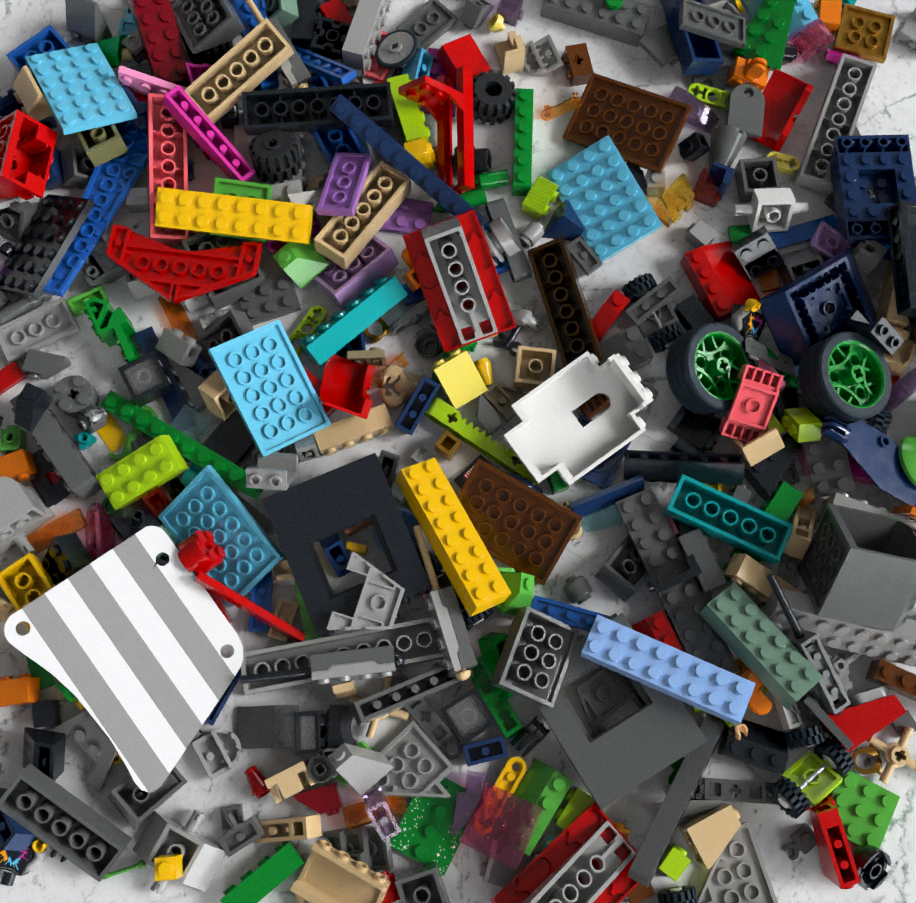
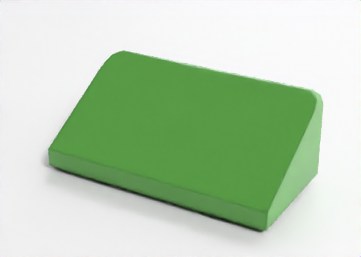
M98 285L66 299V302L73 316L77 317L84 314L86 309L85 301L94 297L107 302L109 300L103 286Z

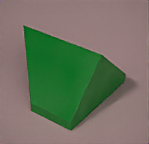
M125 34L95 42L99 45L111 68L119 67L122 57L121 50L123 49L121 41L127 37Z

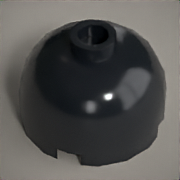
M859 846L851 851L861 880L858 885L865 890H868L867 888L874 890L888 876V872L885 870L887 865L891 867L890 856L876 846Z

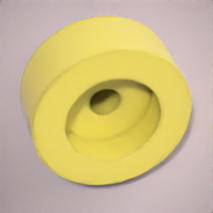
M498 13L493 14L488 21L487 28L494 33L498 30L503 31L505 29L503 24L504 18Z

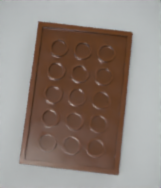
M592 72L562 137L566 141L588 148L609 135L625 162L662 174L692 110V106Z
M480 458L475 463L458 495L460 503L490 555L519 572L533 575L534 580L542 585H545L583 516Z

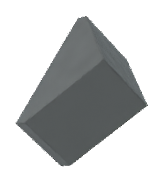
M381 450L379 463L391 489L401 464V458L399 455Z

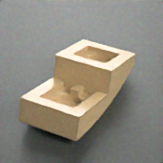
M354 681L332 685L336 699L357 694Z

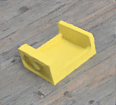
M459 348L450 352V356L446 359L440 358L433 363L434 366L430 368L435 373L447 395L449 405L455 409L488 391L467 350H460Z

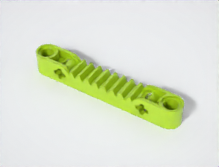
M433 398L424 413L427 418L510 473H517L531 480L533 486L537 484L514 451L511 452V448L505 450L504 443L499 446L498 439L492 442V435L485 437L486 431L479 433V427L473 429L472 422L467 425V419L464 418L462 420L461 413L440 398ZM453 418H455V422L452 421L451 423H449V419L452 420ZM516 459L519 460V464H512L513 461H516Z

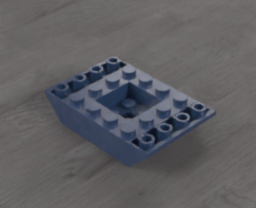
M909 135L835 136L830 169L838 232L846 241L890 240L887 208L899 200L916 203V186ZM867 191H872L875 194V198L868 196Z
M850 248L758 300L761 304V312L778 351L791 357L794 366L800 364L804 352L811 345L839 332L847 331L840 323L852 309L858 310L871 325L875 323L877 317L876 310ZM827 303H829L831 306L829 313L825 311V306Z

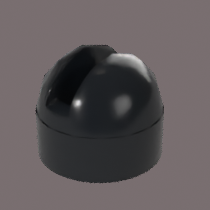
M5 242L0 246V252L9 258L15 252L13 250L14 245L11 242Z

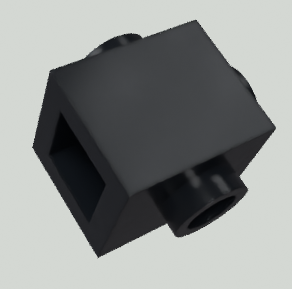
M694 132L678 144L681 157L691 162L696 161L710 151L705 136Z

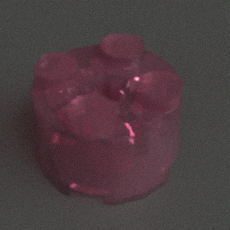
M818 18L807 24V28L801 33H796L791 42L806 62L814 56V53L819 55L825 51V45L830 44L835 38L825 23Z

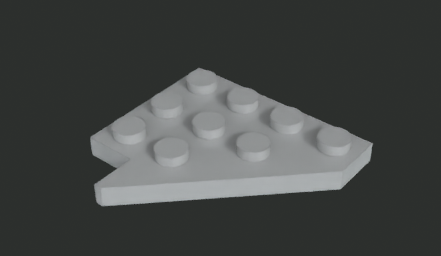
M412 721L380 751L394 768L365 792L366 795L450 798L451 795L440 782L455 767L421 728Z
M750 822L741 823L737 832L710 868L697 896L698 903H778Z

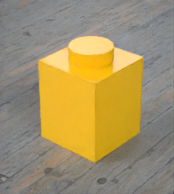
M182 854L160 855L154 858L155 881L176 880L182 877Z

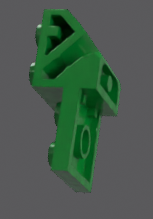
M95 297L85 301L86 309L84 313L88 320H91L93 324L91 326L92 330L99 337L102 343L105 342L109 347L116 344L122 349L121 354L128 363L140 358L131 340V337L135 336L136 331L122 308L118 307L114 310L109 302Z

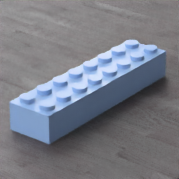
M597 615L581 652V657L736 726L743 719L756 684L600 615Z

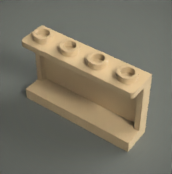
M318 839L312 844V851L298 880L293 883L290 891L310 903H382L391 881L387 880L384 874L370 870L364 862L355 861L350 858L347 852L338 851L333 848L330 842Z

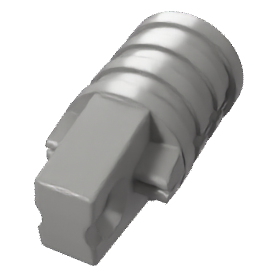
M231 308L217 310L198 317L204 332L229 312Z

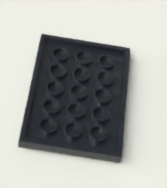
M51 194L45 196L40 208L32 216L33 221L30 226L24 229V236L15 244L13 248L15 252L4 263V267L0 272V291L39 299L43 288L51 279L95 203L90 199Z

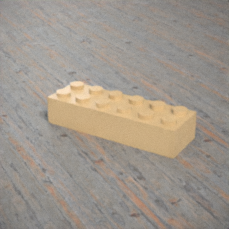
M265 18L184 91L211 122L215 124L242 100V92L252 91L290 58L294 51L271 22Z
M380 161L365 179L354 217L333 216L314 238L316 251L346 270L411 192V179L383 161Z

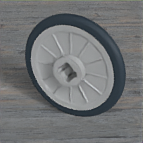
M404 29L387 34L377 46L375 52L377 62L382 67L388 69L405 65L416 54L418 39L413 32Z

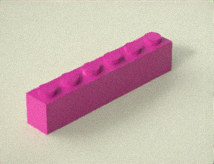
M179 85L164 95L163 106L229 179L247 182L253 180L256 171Z

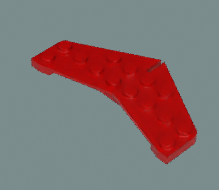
M113 224L106 253L110 260L170 303H172L176 287L173 300L176 304L256 276L263 245L261 242L252 241L244 242L240 246L200 251L179 250L135 233L123 225Z

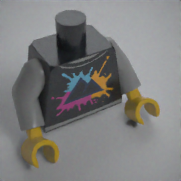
M756 299L746 300L745 305L733 304L730 327L734 328L744 339L749 337L758 342L762 331L768 327L762 312L758 310L761 304Z
M35 838L25 851L3 850L0 845V871H3L0 884L13 886L16 875L23 876L33 872L44 862L48 845L39 838Z

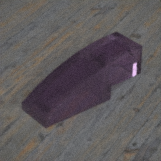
M676 85L669 98L692 106L686 122L711 134L712 127L716 126L719 121L717 115L697 97Z
M913 368L892 385L890 398L887 405L883 408L884 411L890 413L916 392V368Z
M468 770L465 791L456 790L450 830L452 836H456L471 817L482 793L486 773Z

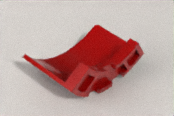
M775 69L762 92L765 98L762 136L759 139L748 138L780 152L797 119L794 117L795 114H800L814 86Z
M337 355L331 356L326 361L319 391L320 403L367 419L373 401L370 399V394L366 393V390H370L375 366L369 364L362 365Z

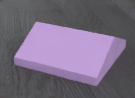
M824 221L820 222L810 240L811 248L828 259L850 248L852 242L846 241L838 230Z

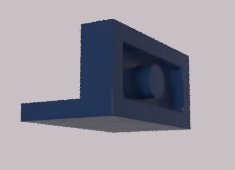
M715 161L705 182L718 187L714 200L721 201L735 169Z

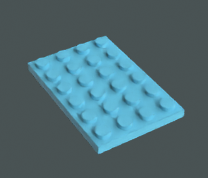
M97 43L25 57L26 63L64 135L137 119V112Z
M609 135L546 173L549 181L558 185L557 192H559L558 196L562 203L565 200H569L586 229L581 236L601 262L606 261L663 227Z
M276 320L208 350L261 458L331 425L280 320Z
M211 465L206 466L158 516L178 543H181L197 530L211 531L215 538L213 541L223 548L226 556L223 557L222 563L208 572L207 575L243 597L285 557ZM224 600L230 608L234 606L231 603Z

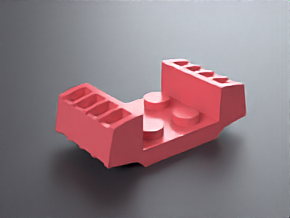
M748 364L742 365L737 376L740 382L727 417L723 416L720 422V434L747 443L762 435L773 412L784 376Z

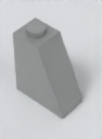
M343 743L328 756L337 772L361 796L394 768L383 753Z

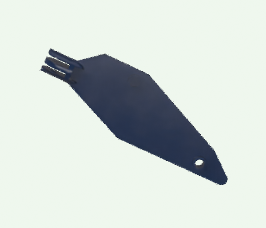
M826 415L823 419L821 434L841 444L881 491L907 505L915 506L916 486L906 476L899 460V447L891 437L861 420L846 425L830 415Z

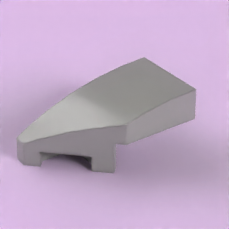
M482 394L479 395L475 416H477L476 419L486 433L490 434L504 422Z

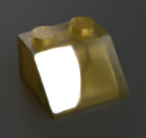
M682 173L658 198L654 208L660 221L668 228L672 223L677 224L682 218L681 214L684 211L688 212L694 205L695 193L685 174Z

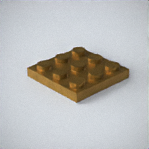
M845 3L842 8L840 26L837 29L833 50L883 64L887 57L895 16Z

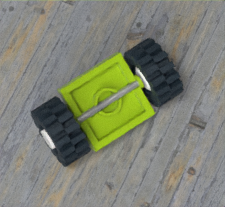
M828 737L825 742L820 743L814 748V752L809 750L781 775V778L769 788L771 797L780 806V809L785 811V814L797 819L810 805L815 807L842 783V777L855 766V763H853L854 759L850 757L851 754L846 752L847 749L842 747L839 741L836 743L835 739Z

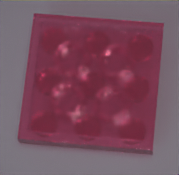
M485 782L460 842L517 870L543 809Z

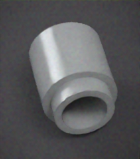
M531 221L519 234L521 245L526 249L533 247L544 235L543 225L537 221Z

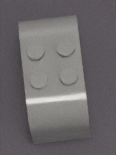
M5 476L0 477L1 548L48 515L30 489Z

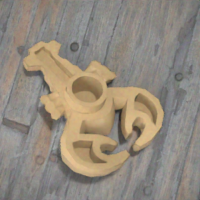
M390 366L383 372L382 385H385L389 377L388 385L394 383L399 377L400 379L394 386L400 394L398 396L392 389L388 388L390 393L388 396L385 388H382V401L387 407L399 408L403 405L406 398L410 397L419 381V375L409 373V377H407L401 367Z

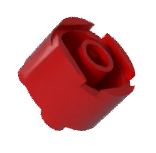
M197 530L177 545V548L180 549V552L177 553L178 558L189 572L195 571L198 574L200 572L207 574L222 563L223 557L226 556L223 548L213 541L215 538L211 531Z

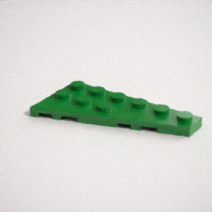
M763 0L746 27L745 47L743 49L734 47L733 54L747 60L754 57L763 58L767 61V67L771 71L775 69L781 71L796 0Z

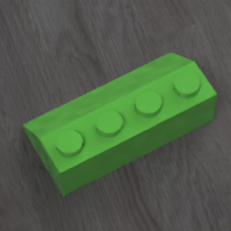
M535 759L492 832L530 856L573 781Z

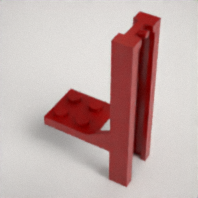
M464 66L456 69L457 90L452 88L451 80H446L444 75L437 77V81L424 75L398 87L399 95L406 97L408 100L415 101L421 106H425L437 121L438 177L459 194H462L463 190L467 192L474 189L473 71ZM452 101L457 106L458 186L453 187Z

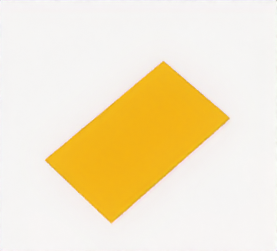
M110 413L107 415L106 426L97 432L111 453H114L124 446L126 435Z

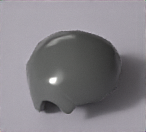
M423 328L416 333L414 347L420 356L434 358L441 352L442 344L436 330Z

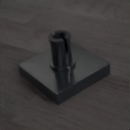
M143 498L108 518L109 523L123 541L146 526L160 527L162 525L164 527Z

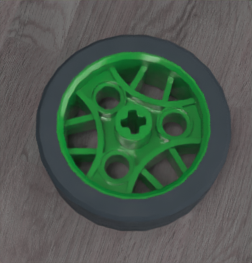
M718 322L708 323L680 334L673 341L666 358V374L672 393L679 403L695 414L711 415L730 410L740 382L737 376L741 366L748 364L755 367V362L748 358V354L745 352V339L734 328Z
M839 332L811 345L804 352L800 360L798 380L802 396L809 408L820 419L823 420L826 415H830L848 425L877 415L887 405L892 388L890 369L883 353L867 337L856 332Z

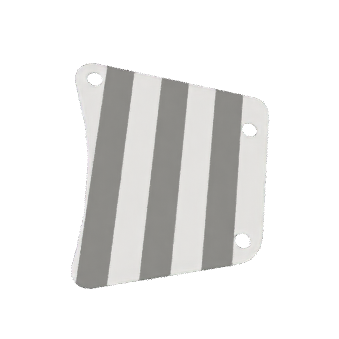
M146 526L21 608L8 618L4 627L6 639L12 646L50 672L78 698L110 738L135 784L146 792H154L162 786L234 679L243 662V646L239 636L206 589L194 582L197 576H195L193 571L189 572L182 565L177 555L178 549L168 535L157 526ZM164 552L169 555L170 560L167 565L160 566L156 564L155 566V558L159 553ZM21 621L30 624V632L24 636L16 633V625ZM225 644H229L234 648V654L230 658H224L220 654V649Z

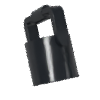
M474 146V173L490 172L492 168L491 150L489 148L475 149ZM457 147L454 149L452 158L453 173L458 176Z

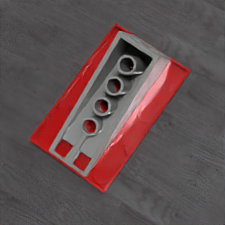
M474 209L402 235L445 353L517 327Z
M594 802L502 888L491 901L492 903H620L639 884L627 877L638 852Z

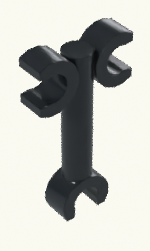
M523 326L513 328L507 338L503 332L498 333V337L502 338L503 341L498 342L494 340L493 345L508 350L512 357H516L517 353L512 348L522 346L521 343L514 340Z

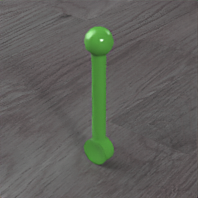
M140 860L137 864L107 873L103 880L136 868L142 869L146 866V863Z

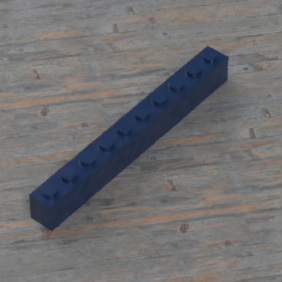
M339 94L329 108L334 115L453 216L474 209L481 225L485 220L484 215L344 95Z

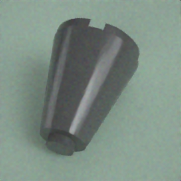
M719 124L718 128L713 126L711 130L708 171H710L714 161L731 167L747 139V133L743 132L741 134L739 128L731 125Z

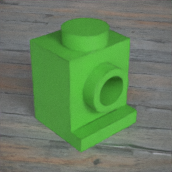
M8 425L7 429H1V453L7 455L20 449L26 450V432L17 425Z

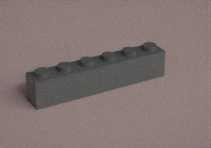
M443 665L353 703L350 708L359 727L467 680L461 681L457 679L455 673L449 674V671ZM471 668V669H467V670H471V675H470V677H469L467 680H469L470 678H472V677L475 675L474 672H473V670H472V668Z

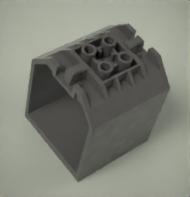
M827 503L812 535L808 549L797 567L817 615L887 631H894L903 625L907 620L905 618L906 613L913 609L916 603V528L899 518Z

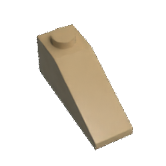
M800 504L797 505L791 522L794 527L783 553L793 558L803 559L811 542L816 510Z
M320 814L258 821L265 834L255 841L256 843L304 840L322 836Z

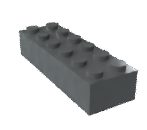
M544 0L541 17L639 48L640 45L638 43L643 37L653 6L634 0H623L621 8L611 10L606 7L605 0Z
M19 394L10 400L11 404L13 405V408L11 410L14 414L16 408V399L18 398ZM48 406L33 432H31L34 436L32 440L38 447L43 449V456L54 465L52 469L58 477L63 478L65 488L77 498L80 496L86 501L102 489L95 477L97 474Z
M32 764L27 765L18 774L0 798V810L98 882L103 879L132 840L129 835Z

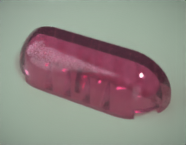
M96 502L92 503L88 508L85 519L86 549L93 561L115 547V529L108 521L112 514H109L102 504Z

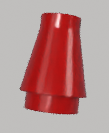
M252 766L244 772L253 796L260 799L270 792V789H267L264 782L266 778L259 772L256 766Z

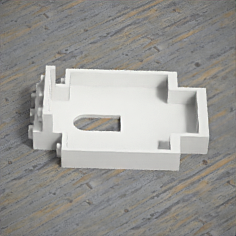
M587 351L511 405L512 411L521 423L504 434L503 438L537 484L557 471L566 485L569 486L646 431L644 427L646 426L645 422L640 416L636 417L635 414L653 401V394L648 387L644 388L640 383V376L636 371L632 372L625 356H620L619 353L613 354L605 363L599 366L597 357L593 353L590 355ZM597 394L606 395L610 400L609 409L582 427L572 411Z

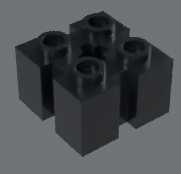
M321 16L317 25L318 35L314 34L310 45L311 52L328 59H343L342 48L351 24L341 21L340 25L335 24L334 19Z

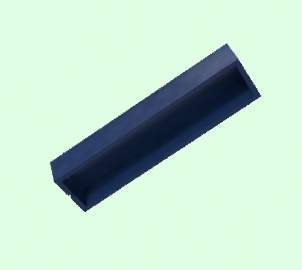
M660 0L683 75H714L724 63L718 41L679 29L680 0ZM693 0L706 5L705 0Z

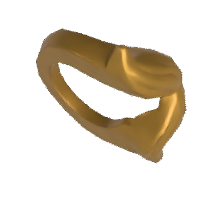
M378 318L375 321L382 325L383 333L381 335H372L368 332L367 328L363 331L370 339V344L379 342L383 336L390 333L389 326L382 318Z
M870 744L869 747L858 748L853 752L854 769L861 774L878 773L881 775L882 761L876 747ZM860 753H868L877 756L878 761L869 769H861L856 764V757Z

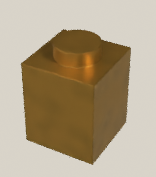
M446 430L435 443V451L450 462L460 450L462 441Z

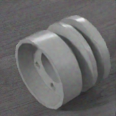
M501 217L489 223L492 230L491 233L482 228L495 267L498 265L495 257L500 262L504 261L503 251L511 257L521 250L512 232Z

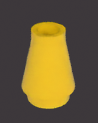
M483 358L474 361V365L486 386L492 385V366L489 359Z

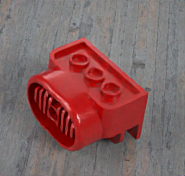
M18 109L0 120V198H14L17 196L25 200H30L34 196L43 198L46 182L50 177V165L54 160L53 151L58 133Z

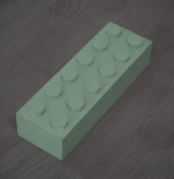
M735 582L710 601L699 613L786 710L824 678Z

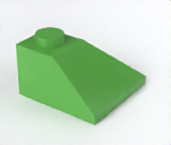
M311 240L310 245L288 243L273 255L281 268L301 289L330 265L322 254L316 251L315 245Z
M522 572L503 573V579L511 594L500 604L499 613L515 616L519 607H531L534 576Z

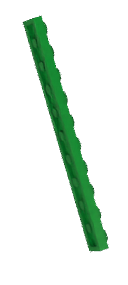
M110 390L100 404V407L153 439L159 435H170L181 456L203 469L211 465L226 483L256 501L264 489L246 487V470Z

